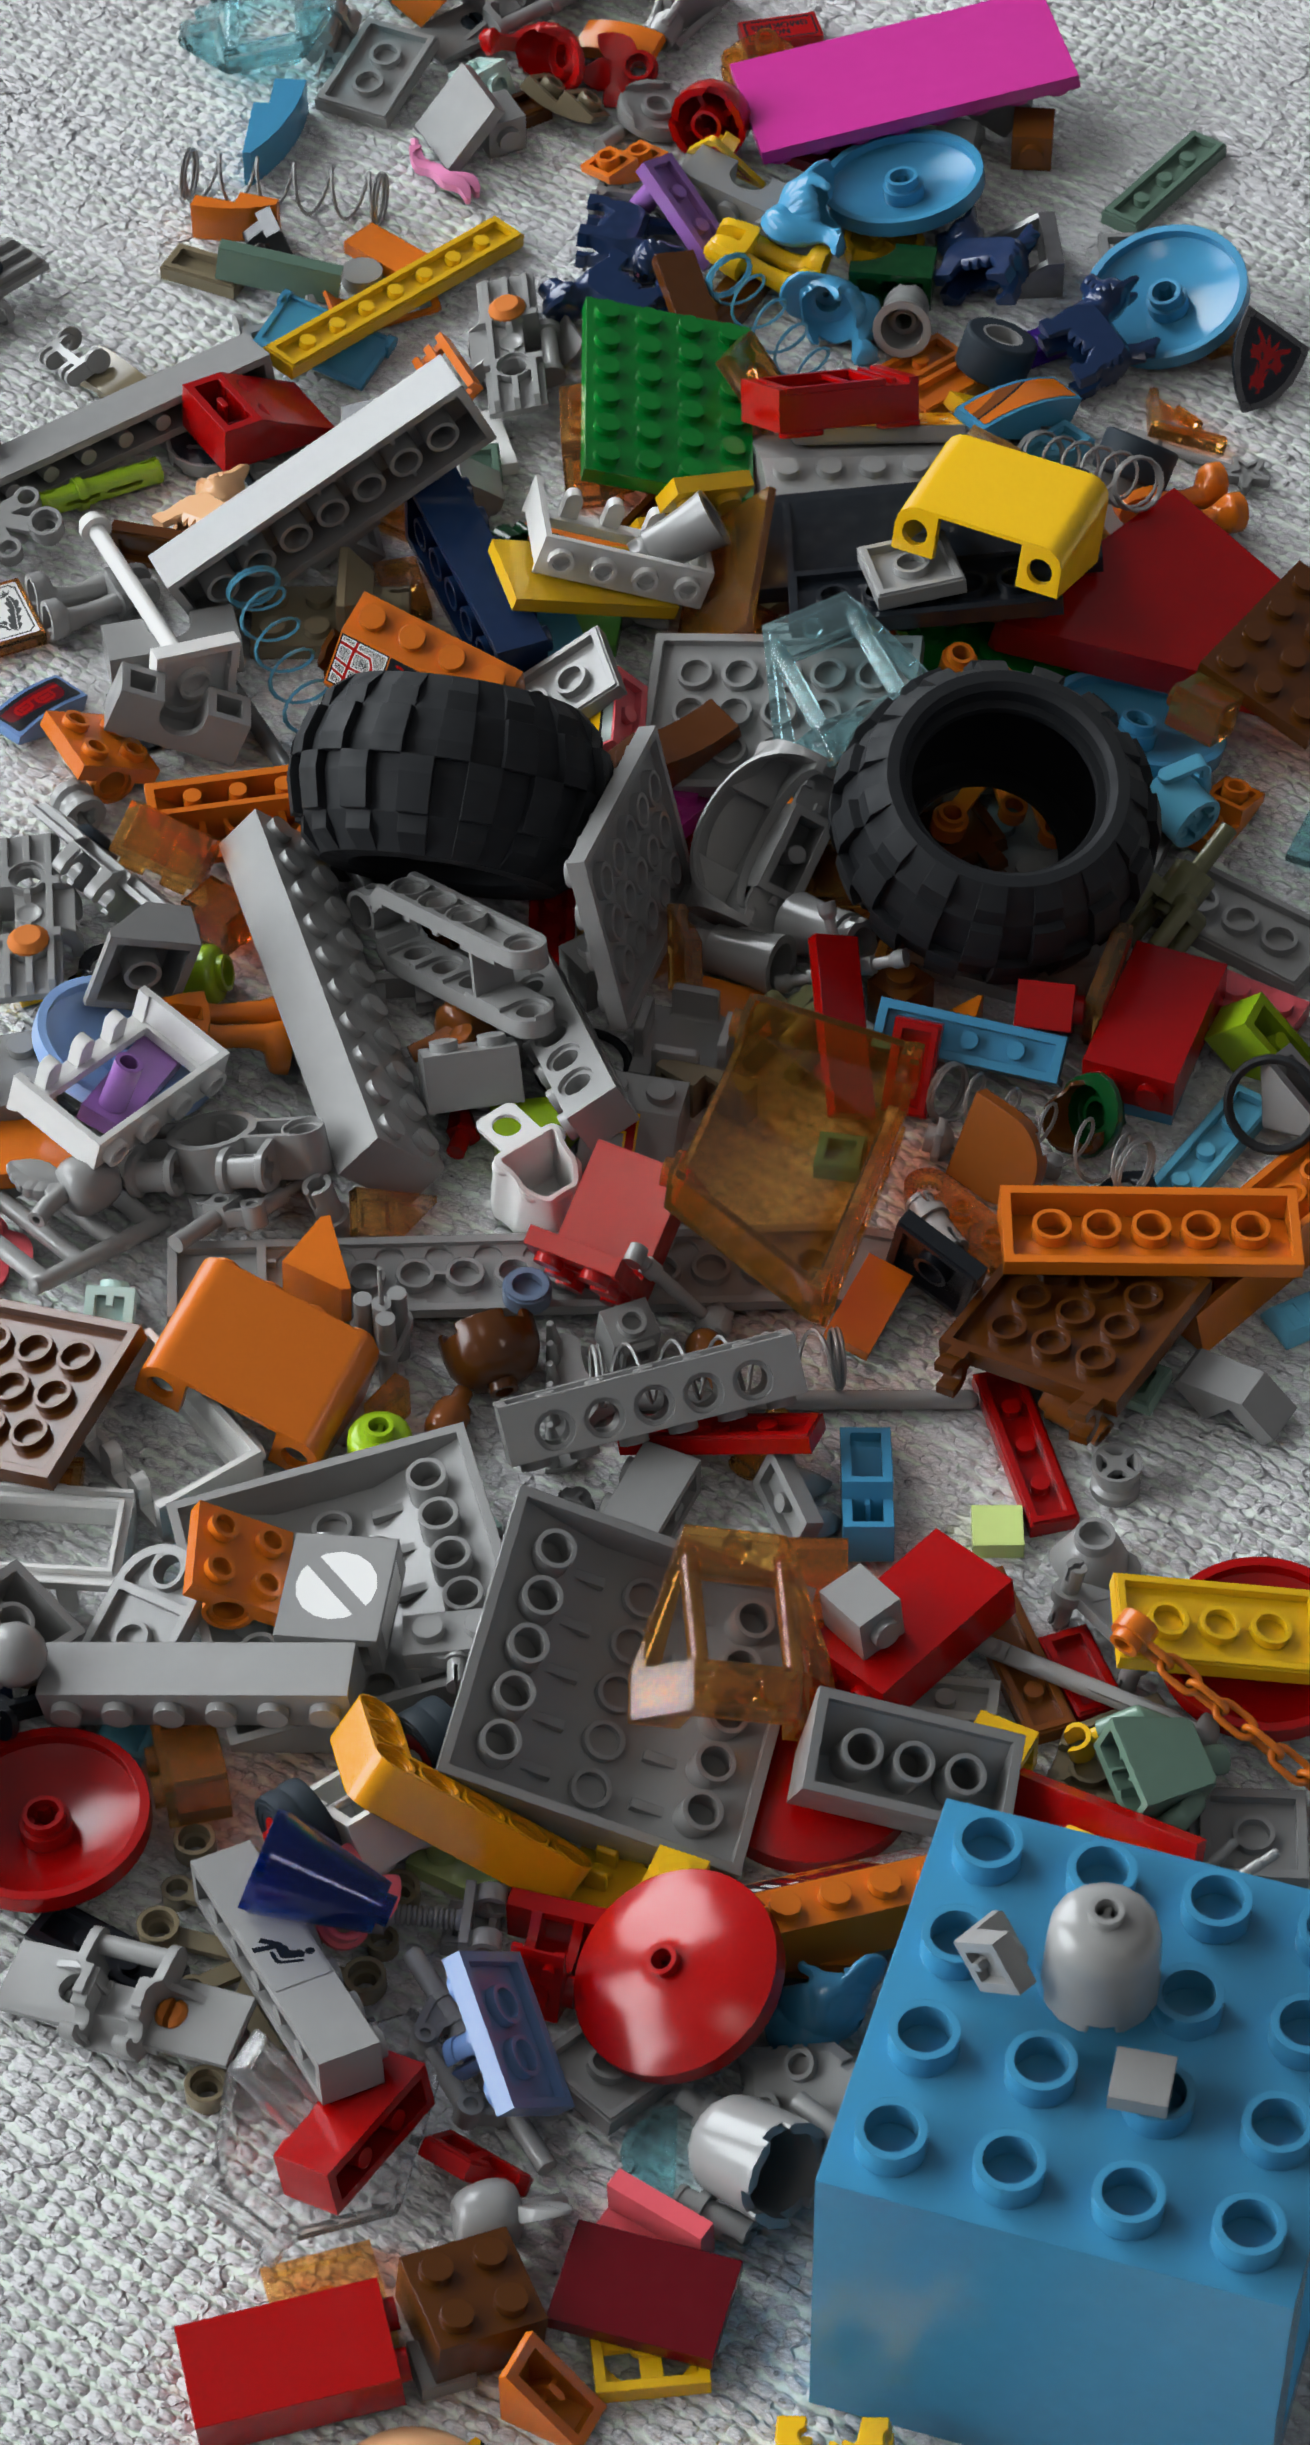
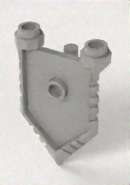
M835 2042L808 2044L807 2047H804L803 2044L793 2045L792 2048H789L788 2045L777 2046V2049H773L772 2046L749 2047L737 2058L741 2084L745 2086L742 2094L758 2097L824 2130L826 2136L822 2140L825 2153L855 2066L854 2057Z

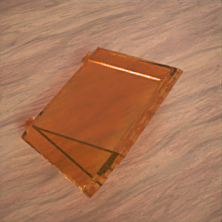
M751 993L744 1009L735 1008L732 1014L728 1036L735 1038L733 1053L688 1150L679 1149L675 1158L668 1156L665 1158L659 1178V1185L666 1187L664 1208L808 1321L818 1327L826 1328L900 1151L906 1131L903 1123L909 1111L910 1099H914L916 1095L925 1044L898 1039L761 994Z

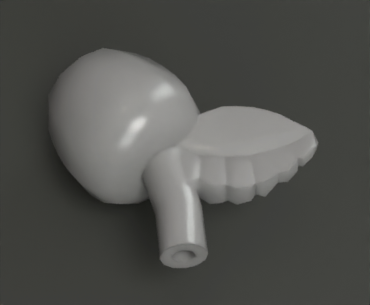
M73 1156L63 1160L58 1168L49 1162L39 1159L13 1160L6 1164V1172L11 1183L15 1184L17 1191L22 1192V1195L27 1198H33L38 1201L29 1213L28 1219L33 1225L40 1228L44 1227L52 1215L63 1205L73 1215L82 1217L92 1216L111 1206L122 1192V1176L117 1165L110 1167L103 1163L93 1170L87 1163Z
M488 2178L470 2184L454 2195L450 2205L452 2229L456 2240L506 2226L514 2244L522 2238L525 2223L571 2216L574 2213L572 2205H569L568 2198L561 2192L521 2199L515 2185L503 2178Z

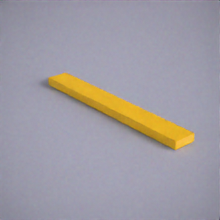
M493 216L264 346L263 349L270 354L272 366L293 380L522 248L524 235L498 217Z

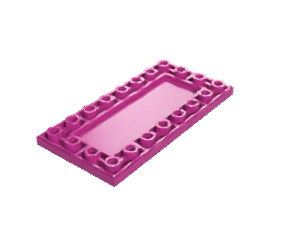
M989 0L729 64L735 87L747 99L751 112L749 118L750 129L763 165L771 163L784 164L792 158L808 154H825L832 148L844 145H862L873 138L889 134L903 135L910 131V129L926 125L939 126L951 119L967 115L980 116L986 114L991 109L1008 105L1021 106L1029 100L1040 97L1062 96L1069 90L1080 87L1079 74L1046 0Z

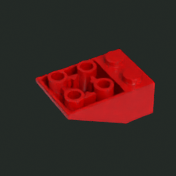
M218 372L182 385L183 426L222 471L231 470L239 464L250 465L311 444L334 428V425L294 382Z

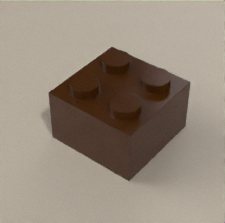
M506 2226L399 2257L395 2298L414 2341L417 2340L436 2385L476 2372L477 2376L504 2369L526 2332L534 2331L545 2342L548 2316Z

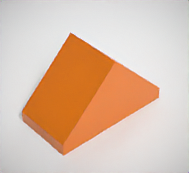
M321 1216L282 1261L283 1290L309 1304L322 1307L328 1314L343 1322L351 1321L352 1301L350 1282L331 1216Z
M534 2331L524 2334L498 2378L501 2420L556 2445H585L607 2407Z

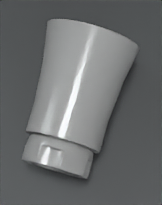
M899 284L886 296L883 308L875 316L872 327L874 340L885 353L893 357L907 358L920 353L927 346L932 330L928 317L929 302L923 289L915 284L912 286Z
M698 490L680 507L657 523L641 531V536L629 541L627 546L632 552L687 563L703 554L730 545L731 541L716 509L701 490Z
M797 892L789 896L780 906L774 923V933L790 934L794 937L797 956H809V937L815 933L827 934L824 920L819 916L817 904L824 903V901L807 892ZM837 907L835 918L839 935L858 937L860 958L874 955L878 942L876 934L871 930L869 919L862 917L858 913Z
M704 922L700 927L695 928L689 942L688 960L692 966L704 969L709 974L746 985L763 994L770 990H776L774 985L776 975L785 973L793 975L796 965V942L790 934L763 933L725 924L714 925Z

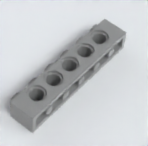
M548 952L549 964L544 969L534 973H530L529 969L514 970L515 982L553 1001L556 1029L547 1036L536 1039H521L524 1042L522 1047L535 1065L533 1068L534 1072L546 1088L545 1094L559 1114L557 1119L572 1141L580 1136L592 1152L598 1139L607 1142L639 1121L640 1118L569 979Z
M788 1328L492 1403L506 1461L512 1468L520 1466L521 1472H531L550 1466V1458L568 1453L572 1460L594 1456L600 1453L599 1445L619 1441L620 1447L638 1445L650 1440L648 1433L668 1428L670 1435L681 1434L699 1428L698 1420L717 1416L718 1422L743 1418L748 1415L747 1408L765 1403L768 1410L788 1407L796 1404V1396L808 1393L795 1333ZM758 1365L762 1372L760 1383L751 1390L740 1389L737 1382L739 1372L745 1366ZM700 1377L710 1378L713 1384L710 1397L703 1402L690 1401L688 1396L690 1384ZM649 1390H660L664 1396L662 1408L652 1415L642 1414L639 1410L641 1396ZM601 1402L613 1404L615 1415L610 1424L604 1427H594L590 1424V1411L596 1404ZM550 1415L563 1416L566 1423L563 1434L553 1440L542 1438L540 1435L542 1421Z

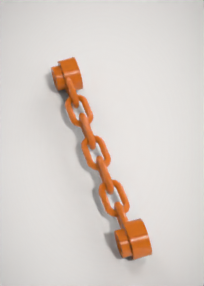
M1125 1608L1111 1626L1113 1633L1110 1636L1111 1643L1120 1652L1131 1657H1135L1140 1652L1157 1666L1158 1674L1177 1691L1185 1696H1194L1212 1711L1214 1720L1236 1739L1249 1741L1267 1756L1270 1766L1295 1786H1304L1310 1791V1763L1287 1744L1276 1743L1258 1728L1257 1721L1251 1714L1230 1698H1221L1203 1683L1199 1672L1180 1656L1174 1653H1166L1153 1641L1158 1636L1159 1630L1149 1617L1133 1608ZM1174 1663L1193 1677L1186 1680L1185 1686L1167 1672L1173 1669ZM1230 1708L1248 1722L1241 1726V1732L1222 1717L1228 1715ZM1285 1753L1303 1767L1297 1770L1296 1776L1277 1762L1284 1759Z

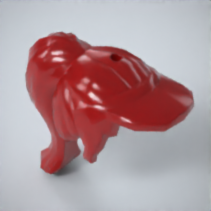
M538 22L527 25L511 34H503L495 27L483 28L478 35L480 46L487 56H491L501 50L516 53L518 67L526 75L550 73L565 85V90L577 89L582 83L585 74V56L579 39L571 30L561 26L559 23Z

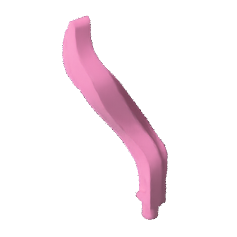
M411 139L409 156L412 168L416 174L431 178L444 190L458 193L467 205L471 203V194L476 199L480 197V183L474 174L449 171L440 163L426 159L422 152V146L419 145V139Z

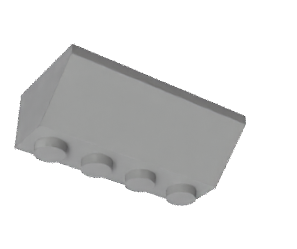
M820 1685L795 1752L787 1803L933 1838L946 1798L1013 1814L1026 1735Z

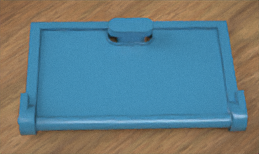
M285 288L277 299V306L255 336L254 341L263 348L328 311V309L294 295L293 291ZM376 331L315 366L312 370L363 391L384 358L388 359L394 351L398 337L391 334L387 336Z

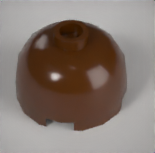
M495 1308L476 1313L454 1323L456 1334L449 1338L444 1335L438 1337V1347L449 1376L458 1385L468 1387L473 1393L490 1394V1397L493 1399L505 1398L516 1393L519 1390L518 1385L527 1380L538 1365L540 1340L533 1313L526 1308H520L518 1311L519 1316L505 1317L502 1308Z

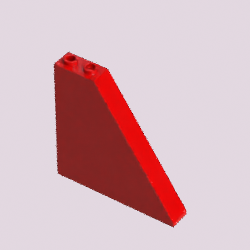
M1173 488L1163 495L1153 507L1147 511L1140 512L1101 541L1104 572L1085 573L1063 593V615H1052L1041 619L1033 617L1009 619L995 623L987 644L993 651L1255 715L1196 672L1200 662L1281 579L1177 489Z

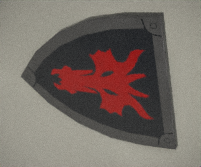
M1250 305L1246 307L1239 323L1232 353L1234 390L1241 413L1264 408L1280 398L1295 381L1310 349Z

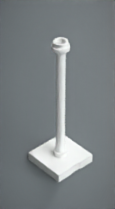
M91 511L83 515L79 521V534L81 538L88 544L96 545L160 645V647L150 649L149 669L165 673V701L178 707L192 706L203 698L208 686L237 694L236 679L237 668H239L241 641L236 633L231 631L179 642L111 538L112 524L108 517L97 511Z

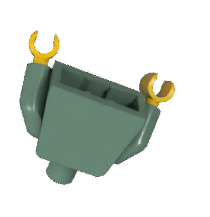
M1133 1705L1095 1721V1727L1090 1729L1087 1725L1080 1722L1071 1723L1066 1727L1063 1734L1067 1744L1085 1740L1082 1744L1068 1749L1067 1753L1072 1762L1077 1764L1086 1763L1094 1757L1095 1753L1097 1754L1118 1805L1184 1831L1205 1810L1206 1798L1216 1786V1776L1226 1775L1231 1768V1757L1227 1747L1223 1743L1202 1745L1191 1720L1186 1717H1169L1141 1705Z

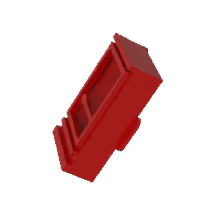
M871 365L870 369L859 367L858 370L848 368L752 379L741 378L742 422L779 433V438L781 439L824 435L823 429L876 424V428L879 429L920 425L919 376L882 365Z

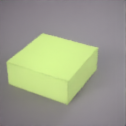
M971 1505L972 1552L980 1558H1024L1025 1542L1022 1505Z

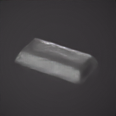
M254 2029L227 2072L291 2135L311 2113L319 2099L301 2070L259 2029Z

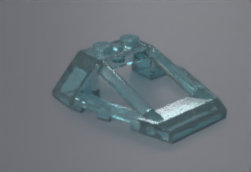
M211 0V4L208 7L202 5L194 11L196 17L194 22L192 19H189L181 24L178 42L183 49L228 75L240 73L241 76H251L261 72L263 67L277 64L281 68L297 65L301 62V59L308 56L335 12L336 0H294L295 32L241 44L239 3L249 0ZM222 12L224 15V33L219 19Z
M846 591L762 625L773 740L783 739L811 749L829 758L826 766L835 771L837 770L841 755L844 754L854 737L857 726L865 716L888 696L892 700L900 696L904 684L889 658L908 681L928 672L860 602ZM856 637L888 694L826 719L795 662ZM782 677L811 727L796 742Z

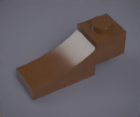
M709 699L686 716L658 729L672 788L742 736L739 725L712 699ZM634 732L608 751L611 760H613L614 769L621 761L626 746L630 744L635 734Z

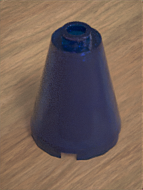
M279 1808L251 1872L238 1909L252 1915L368 1934L372 1933L375 1924L386 1927L398 1898L388 1893L392 1882L293 1812Z

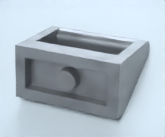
M1055 211L1038 212L990 236L1017 238L1028 224H1033L1035 230L1039 231L1041 235L1032 250H1037L1040 263L1029 269V277L1026 278V282L1021 286L1022 293L1019 299L1063 297L1064 258ZM1001 287L996 289L997 295L1003 292Z

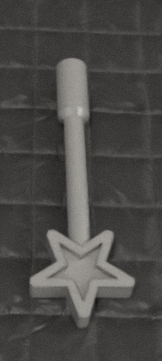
M1129 427L1127 430L1128 433L1177 453L1180 459L1201 466L1209 462H1221L1228 473L1229 484L1238 485L1240 492L1244 496L1247 495L1252 486L1268 488L1270 485V477L1262 472L1265 462L1262 458L1247 463L1238 456H1233L1232 464L1164 442L1162 437L1133 427Z

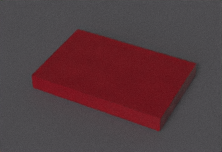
M578 2219L547 2311V2328L712 2370L743 2272V2261Z

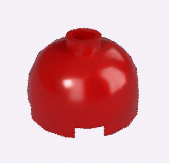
M713 78L698 80L683 90L674 100L671 117L668 119V127L672 139L684 154L687 153L690 146L711 135L719 138L726 131L740 139V143L734 151L736 154L751 130L749 120L751 112L747 99L738 88L729 82Z

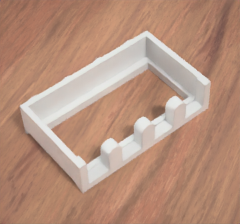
M535 475L522 507V512H525L534 562L532 572L691 608H701L715 575L710 552L687 563H680L552 534L551 528L627 545L629 541L641 536V531L666 516L665 513L660 514L658 506L649 509L641 529L620 525L625 514L623 500L619 497L608 499L599 520L580 516L583 496L581 490L576 487L566 490L558 510L549 509L544 490V476Z
M144 985L138 989L132 1016L126 1018L116 1009L109 1012L104 1019L100 1038L96 1041L84 1032L77 1034L71 1043L68 1059L64 1063L59 1062L50 1054L45 1056L39 1063L34 1084L21 1071L15 1074L6 1108L19 1112L73 1157L87 1163L93 1170L103 1163L114 1167L124 1159L129 1150L140 1142L144 1144L150 1142L158 1134L161 1127L172 1119H182L190 1111L193 1104L204 1096H214L226 1081L227 1075L224 1072L230 1052ZM144 1035L191 1072L101 1137L97 1136L53 1100Z
M151 1327L144 1330L147 1340L115 1391L137 1380L142 1366L159 1339V1336ZM153 1378V1381L162 1389L173 1391L172 1387L163 1379ZM188 1387L184 1404L179 1412L224 1461L225 1465L172 1495L160 1498L151 1488L147 1475L142 1470L137 1472L123 1456L119 1443L114 1438L109 1440L96 1424H94L81 1446L116 1487L134 1489L137 1511L162 1540H165L173 1532L166 1503L264 1477L263 1460L266 1459V1453L259 1439L253 1433L247 1435L242 1430L230 1408Z
M7 1481L0 1482V1519L115 1526L108 1567L20 1562L46 1589H56L58 1602L68 1612L78 1610L81 1591L108 1592L121 1567L132 1557L138 1525L134 1489H123L114 1486H70L58 1483L55 1490L50 1491ZM0 1561V1569L11 1562Z

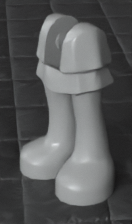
M128 563L153 603H157L160 599V589L157 583L150 579L151 574L148 568L142 563ZM105 567L104 572L65 587H54L48 576L42 571H35L25 575V589L36 623L38 625L41 624L45 638L51 643L63 640L71 633L110 615L116 614L121 620H124L131 613L139 614L110 567Z

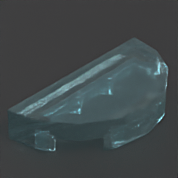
M678 2106L660 2107L650 2111L649 2117L641 2120L634 2128H629L626 2131L620 2150L622 2170L670 2198L675 2193Z

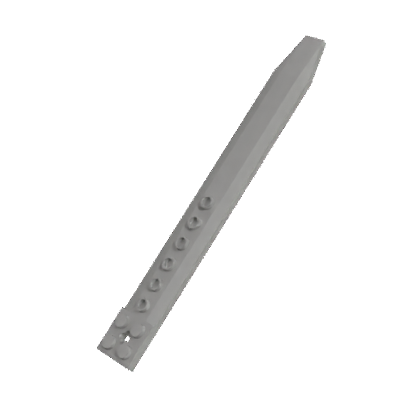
M858 1225L678 1229L663 1264V1270L704 1307L721 1301L730 1310L838 1308L868 1254L871 1253L884 1261L886 1260L895 1231ZM527 1233L337 1238L351 1286L352 1319L354 1318L353 1296L360 1291L368 1292L371 1294L372 1300L378 1296L377 1267L382 1268L383 1296H387V1291L392 1286L399 1285L404 1287L407 1291L408 1311L412 1313L413 1319L469 1317L495 1308H502L504 1316H519L511 1312L503 1303L502 1284L505 1276L512 1270L521 1267H533L543 1272L545 1267L533 1261L535 1255L523 1243ZM301 1239L198 1241L181 1253L173 1251L169 1242H167V1322L204 1259L209 1257L228 1258L234 1261L240 1268L265 1281H272L283 1289L282 1261ZM549 1276L552 1282V1300L546 1310L536 1315L599 1314V1311L611 1307L599 1301L601 1296L589 1289L584 1288L582 1295L576 1294L557 1286L554 1283L556 1279ZM910 1282L902 1298L923 1294L924 1292ZM655 1283L648 1300L652 1312L689 1311Z

